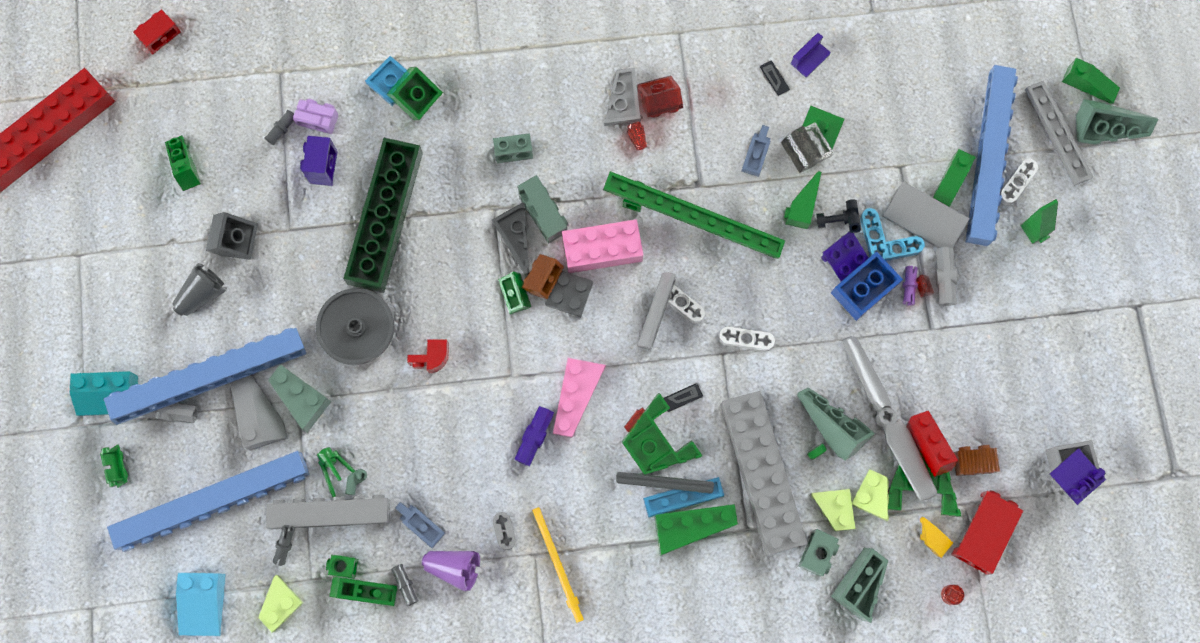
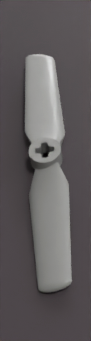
M854 336L843 339L844 347L867 397L877 410L876 423L884 428L888 445L918 499L921 501L931 499L937 494V490L910 431L900 419L897 420V413L891 408L888 394L858 339ZM884 415H885V416H889L890 419H889V420H887V419L884 420V419H883V416H884Z

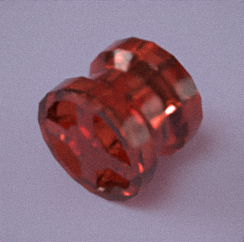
M947 585L941 591V598L948 605H958L964 600V591L958 585Z

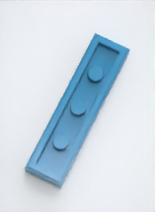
M719 477L706 480L714 482L713 493L670 490L643 498L648 518L724 497Z

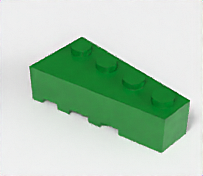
M735 504L655 515L659 554L662 556L736 526L738 521Z

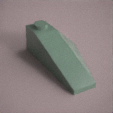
M1083 99L1076 115V137L1078 142L1094 145L1101 144L1102 141L1110 140L1114 142L1122 138L1151 136L1159 119L1102 102Z
M810 388L798 392V398L830 448L835 451L836 455L846 461L854 456L874 436L875 433L863 422L855 417L852 420L844 415L843 409L830 406L826 398Z

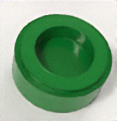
M821 443L810 450L807 455L810 460H813L822 455L827 448Z

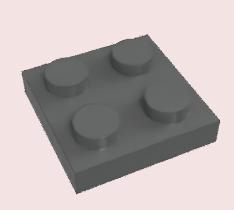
M562 271L555 283L554 289H552L546 300L545 306L581 318L593 286V281Z

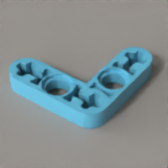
M868 208L861 214L860 221L870 257L876 252V244L879 242L881 244L878 245V250L883 252L881 256L885 261L917 255L924 249L925 243L918 236L886 242L878 212L875 209ZM868 214H869L870 217H872V216L874 217V218L871 220V224H872L871 227H869V226H870V220L865 218ZM876 231L879 234V238L876 240L871 239L869 232ZM913 242H915V244H919L917 250L915 247H910L906 249V247L911 246ZM899 245L902 252L900 254L894 253L892 246Z

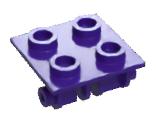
M847 232L823 251L821 256L824 262H829L840 281H843L869 258L854 233Z
M1079 448L1049 473L1076 505L1107 480L1104 476L1106 474L1105 470L1102 468L1097 469Z

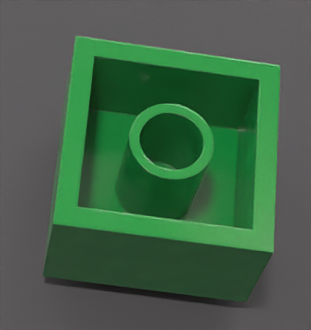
M409 67L386 95L413 120H420L443 92L417 67Z

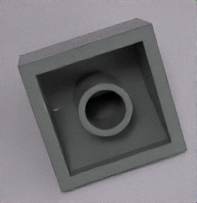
M226 212L213 215L206 251L224 257L250 260L258 223Z

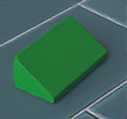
M511 272L498 279L509 314L531 308L527 291L522 288L524 282L519 272Z

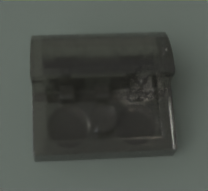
M816 123L806 127H799L781 141L782 146L799 173L814 167L817 163L832 157L834 154Z

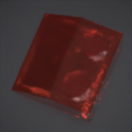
M671 75L637 84L641 103L648 117L655 118L663 113H675L679 109L684 108L681 89Z

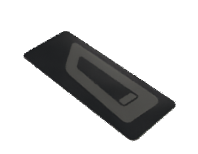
M772 60L760 65V69L777 96L790 90Z
M695 383L664 397V400L670 407L667 411H673L703 397V394L698 384Z

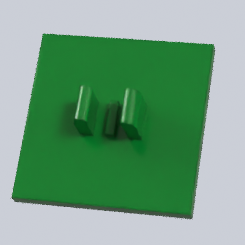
M810 106L797 138L832 151L845 119Z

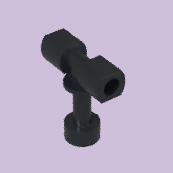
M847 200V210H843V214L824 216V213L816 214L818 229L826 228L825 224L844 221L845 225L849 224L850 233L860 232L861 225L857 200Z

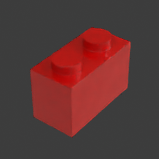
M161 9L159 12L154 13L145 23L140 24L133 33L153 55L180 34L181 31Z

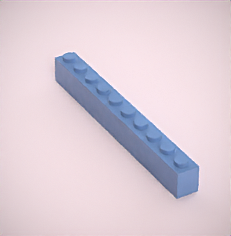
M994 65L988 75L969 211L970 219L965 240L967 243L988 246L997 237L995 225L998 223L1000 216L997 210L1002 201V195H1000V189H1002L1004 184L1002 173L1007 164L1004 158L1009 148L1007 137H1009L1011 132V126H1009V121L1013 116L1011 106L1016 96V93H1013L1018 81L1015 68Z
M288 328L278 335H268L261 341L249 342L242 348L230 349L220 356H211L204 362L192 363L180 371L173 370L161 378L154 377L142 385H132L123 392H113L109 397L104 398L110 420L115 425L306 355L307 353L297 328Z
M295 451L107 526L113 548L115 550H122V552L130 551L135 548L134 545L147 544L154 541L153 538L156 536L170 535L176 528L184 529L191 526L193 521L198 519L199 521L211 518L213 513L218 512V514L227 512L233 505L241 506L249 502L248 499L253 497L258 499L268 495L267 492L273 489L275 491L282 490L287 487L286 484L302 482L306 476L310 475L303 454Z

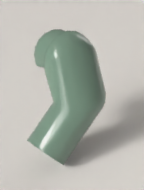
M358 469L347 477L345 494L355 495L356 485L367 478L365 470Z

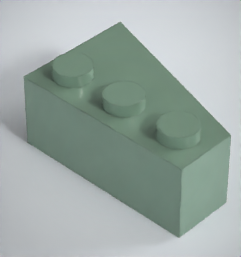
M281 364L268 380L301 429L307 433L331 403L328 398Z
M864 547L831 597L862 621L871 623L873 609L878 601L877 595L880 585L883 583L888 560L873 548Z

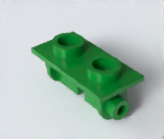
M119 444L111 449L109 447L102 448L100 456L103 467H111V469L104 470L106 483L109 484L110 488L116 486L119 488L128 482V473L123 464V452L120 450Z

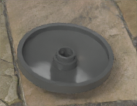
M361 288L346 289L330 297L320 309L316 320V335L319 344L331 358L347 365H361L375 360L388 348L394 335V318L387 303L376 293Z

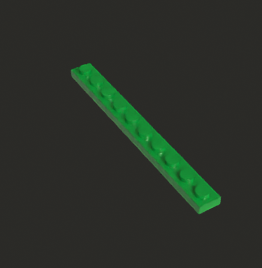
M610 171L603 191L775 259L780 258L785 240Z

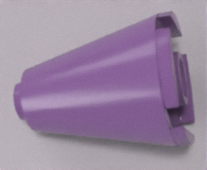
M429 551L422 558V566H424V570L456 588L462 591H470L478 576V573H475L476 566L480 567V555L475 551Z

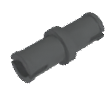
M287 110L282 118L274 123L272 130L264 137L265 140L271 145H275L282 134H286L287 128L294 121V113Z
M289 525L282 526L280 538L276 541L275 545L277 548L273 558L275 565L279 559L278 566H283L286 563L288 551L292 548L291 541L295 532L293 526H291L290 531H288Z
M403 564L393 567L391 571L398 584L397 589L401 591L406 605L411 606L417 603L419 600L413 590V582L409 580Z

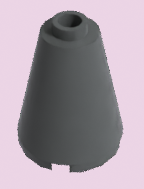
M198 263L194 266L172 303L174 306L173 310L180 316H188L227 290V287H222L224 282L212 270L208 269L205 271L202 269L204 267L203 264Z

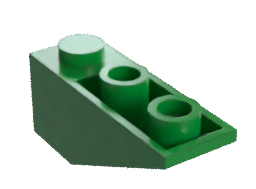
M183 135L166 141L165 145L172 173L181 189L186 191L200 185L198 172Z

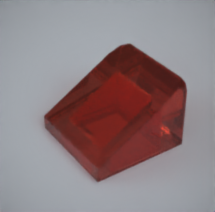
M924 274L920 275L916 280L920 297L934 294L929 277Z

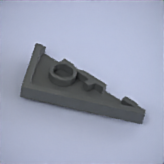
M522 202L492 219V222L522 272L527 276L529 274L526 215L525 204Z

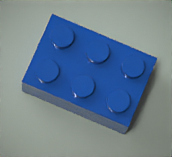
M875 252L834 287L831 294L857 321L898 286L903 279L878 252Z

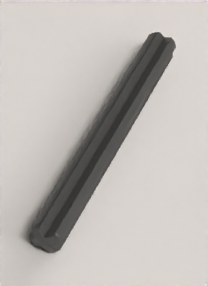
M617 472L616 482L618 484L713 493L714 482L626 472Z

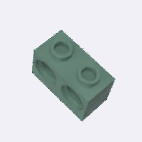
M530 133L493 138L497 164L533 159Z

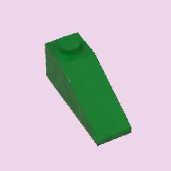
M1075 58L1068 66L1062 80L1063 83L1110 104L1114 103L1120 89L1098 68L1079 58Z
M958 149L953 155L933 198L950 207L976 157Z
M818 171L792 201L790 207H786L784 218H787L785 225L802 229L809 228L821 171Z
M1057 199L1040 207L1020 225L1032 244L1038 241L1043 243L1051 238L1049 234L1055 230Z
M333 576L329 597L394 606L397 586Z

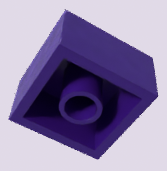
M307 136V142L303 144L305 155L304 160H301L300 170L310 184L332 186L338 151L331 138Z

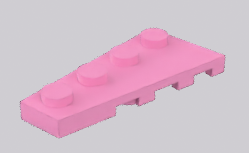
M568 358L553 434L573 437L606 365Z

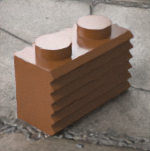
M539 254L537 260L532 264L529 275L525 277L522 288L529 294L548 299L564 266L555 258Z
M990 445L978 446V449L971 450L970 446L959 447V451L954 452L958 459L954 466L956 476L1000 472L997 448H990Z

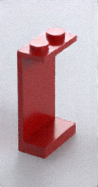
M992 490L981 493L980 496L983 499L960 546L954 548L951 553L952 556L986 575L994 573L1024 511L1018 508L1019 505L1017 503L1000 498L1001 495Z

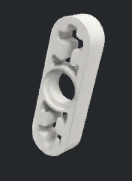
M1024 160L1000 191V195H1002L1001 203L1003 205H1011L1038 170V164L1035 160ZM1029 165L1031 167L1030 170L1026 173V175L1023 174V172L1027 168L1026 166ZM1014 178H1020L1023 185L1016 186ZM1012 189L1013 192L1010 198L1006 199V194Z
M674 285L671 294L674 295L675 292L677 294L674 296L673 301L670 300L672 297L670 295L668 305L691 323H700L705 316L703 307ZM684 298L686 305L684 307L677 306L676 299ZM689 304L692 305L690 308L692 311L696 312L698 310L700 312V318L697 316L693 318V313L690 310H688L687 313L685 312V310L688 309Z
M724 327L719 333V341L726 346L769 351L775 344L774 336L768 332ZM726 332H730V336L736 337L737 333H739L738 342H735L736 338H730L727 341L723 335ZM749 334L752 337V342L749 344L743 343L741 340L742 335ZM756 336H758L757 340H763L766 337L771 342L767 346H764V343L759 341L757 345H754Z

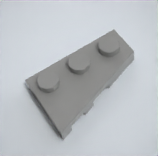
M635 68L619 69L616 71L604 126L641 122Z

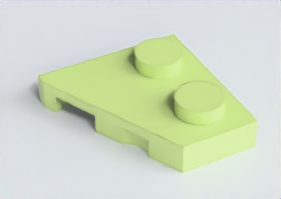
M869 469L852 505L888 521V478Z
M850 489L811 493L812 499L816 501L834 531L856 529Z
M275 575L258 618L271 632H275L303 602L278 575Z

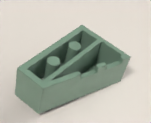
M535 175L517 186L519 199L525 204L526 210L547 243L549 244L561 237L562 231H567L569 224L566 218L559 214L558 206L554 200H551L546 187L541 183L539 177Z

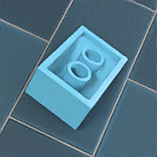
M178 573L176 602L179 635L221 636L226 574Z

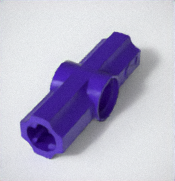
M541 406L538 407L531 424L525 430L522 438L523 442L515 456L516 461L529 467L531 466L538 448H541L545 440L546 431L554 412Z

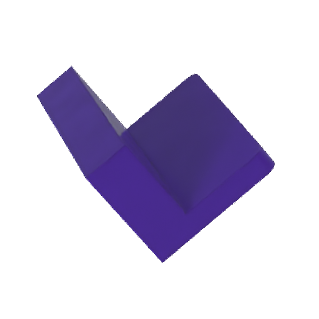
M820 33L814 35L792 58L791 65L805 77H808L830 56L831 52L821 44L823 36Z

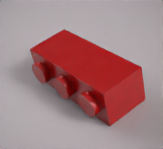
M929 410L911 416L906 427L910 431L917 448L934 477L952 471L958 459Z

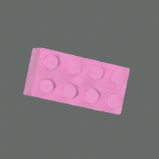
M637 219L562 231L568 273L643 262V250Z

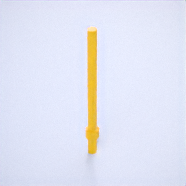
M540 507L535 508L532 511L566 595L567 606L571 608L576 623L581 622L584 619L578 606L580 604L578 598L574 596Z

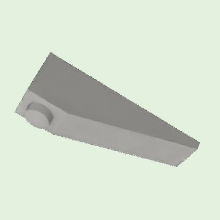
M249 375L231 382L243 447L253 450L288 439L282 418L262 392L253 376Z

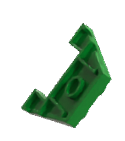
M660 393L654 397L622 440V444L645 475L703 456L692 440L675 452L660 431L654 419L670 409Z
M921 455L937 490V494L942 495L941 515L961 517V511L958 509L956 494L953 492L950 473L947 472L934 477ZM898 464L888 490V510L894 511L902 510V491L915 492L900 464Z

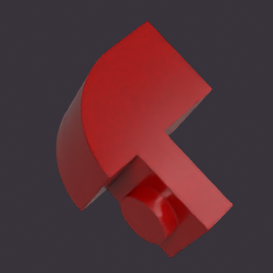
M427 339V355H407V363L414 369H424V366H427L429 374L438 372L448 361L449 342L447 339Z

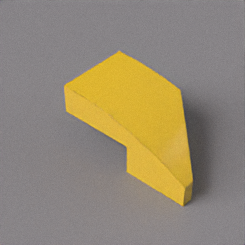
M921 517L922 534H920V540H923L925 545L937 557L942 558L953 542L929 520Z

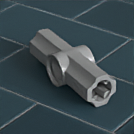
M950 247L936 249L937 269L935 271L936 285H938L939 306L957 304V269L954 268V251Z
M174 403L142 416L153 417L167 422H173L174 420L195 423L198 416V407Z

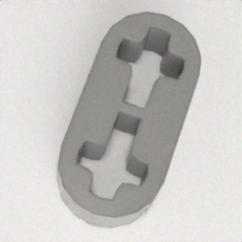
M499 512L493 518L497 542L502 549L510 550L516 543L512 521L507 513ZM500 516L508 520L505 522L506 529L502 530L500 524H497ZM504 532H507L508 538H512V541L509 542L510 546L501 543V540H504Z

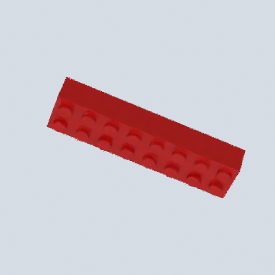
M85 67L0 133V193L116 102Z

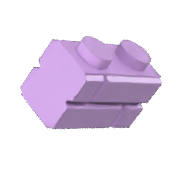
M300 99L293 116L296 125L328 134L333 133L338 119V113L333 105L327 103L320 105L312 99H306V101Z

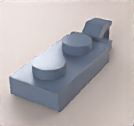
M762 125L760 133H755L752 137L741 172L757 177L760 176L771 142V138L766 137L769 130L768 126Z
M402 502L395 507L402 514L399 518L403 521L402 523L432 549L446 534L416 507L411 505L407 508Z

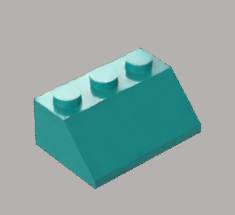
M130 371L71 373L69 393L76 416L109 415L104 398L109 397L113 392H123L128 390L130 386L138 384V375Z

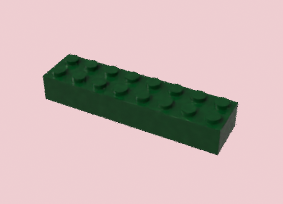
M383 138L343 278L347 285L382 293L385 292L423 155L420 145Z

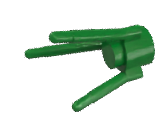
M330 447L321 450L317 457L320 460L318 464L323 471L333 498L336 495L326 468L330 467L338 481H341V477L334 467V464L337 462L336 459L352 473L355 470L338 454L337 450L332 451Z

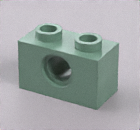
M819 529L813 530L798 567L819 577L828 574L832 565L830 559L832 555L835 556L839 549L837 544L839 539ZM818 548L823 549L825 553L823 559H819L816 556Z

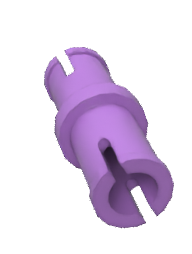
M906 266L905 282L902 284L904 288L903 304L906 305L907 302V305H915V294L918 288V283H916L918 267L915 266L913 269V266Z

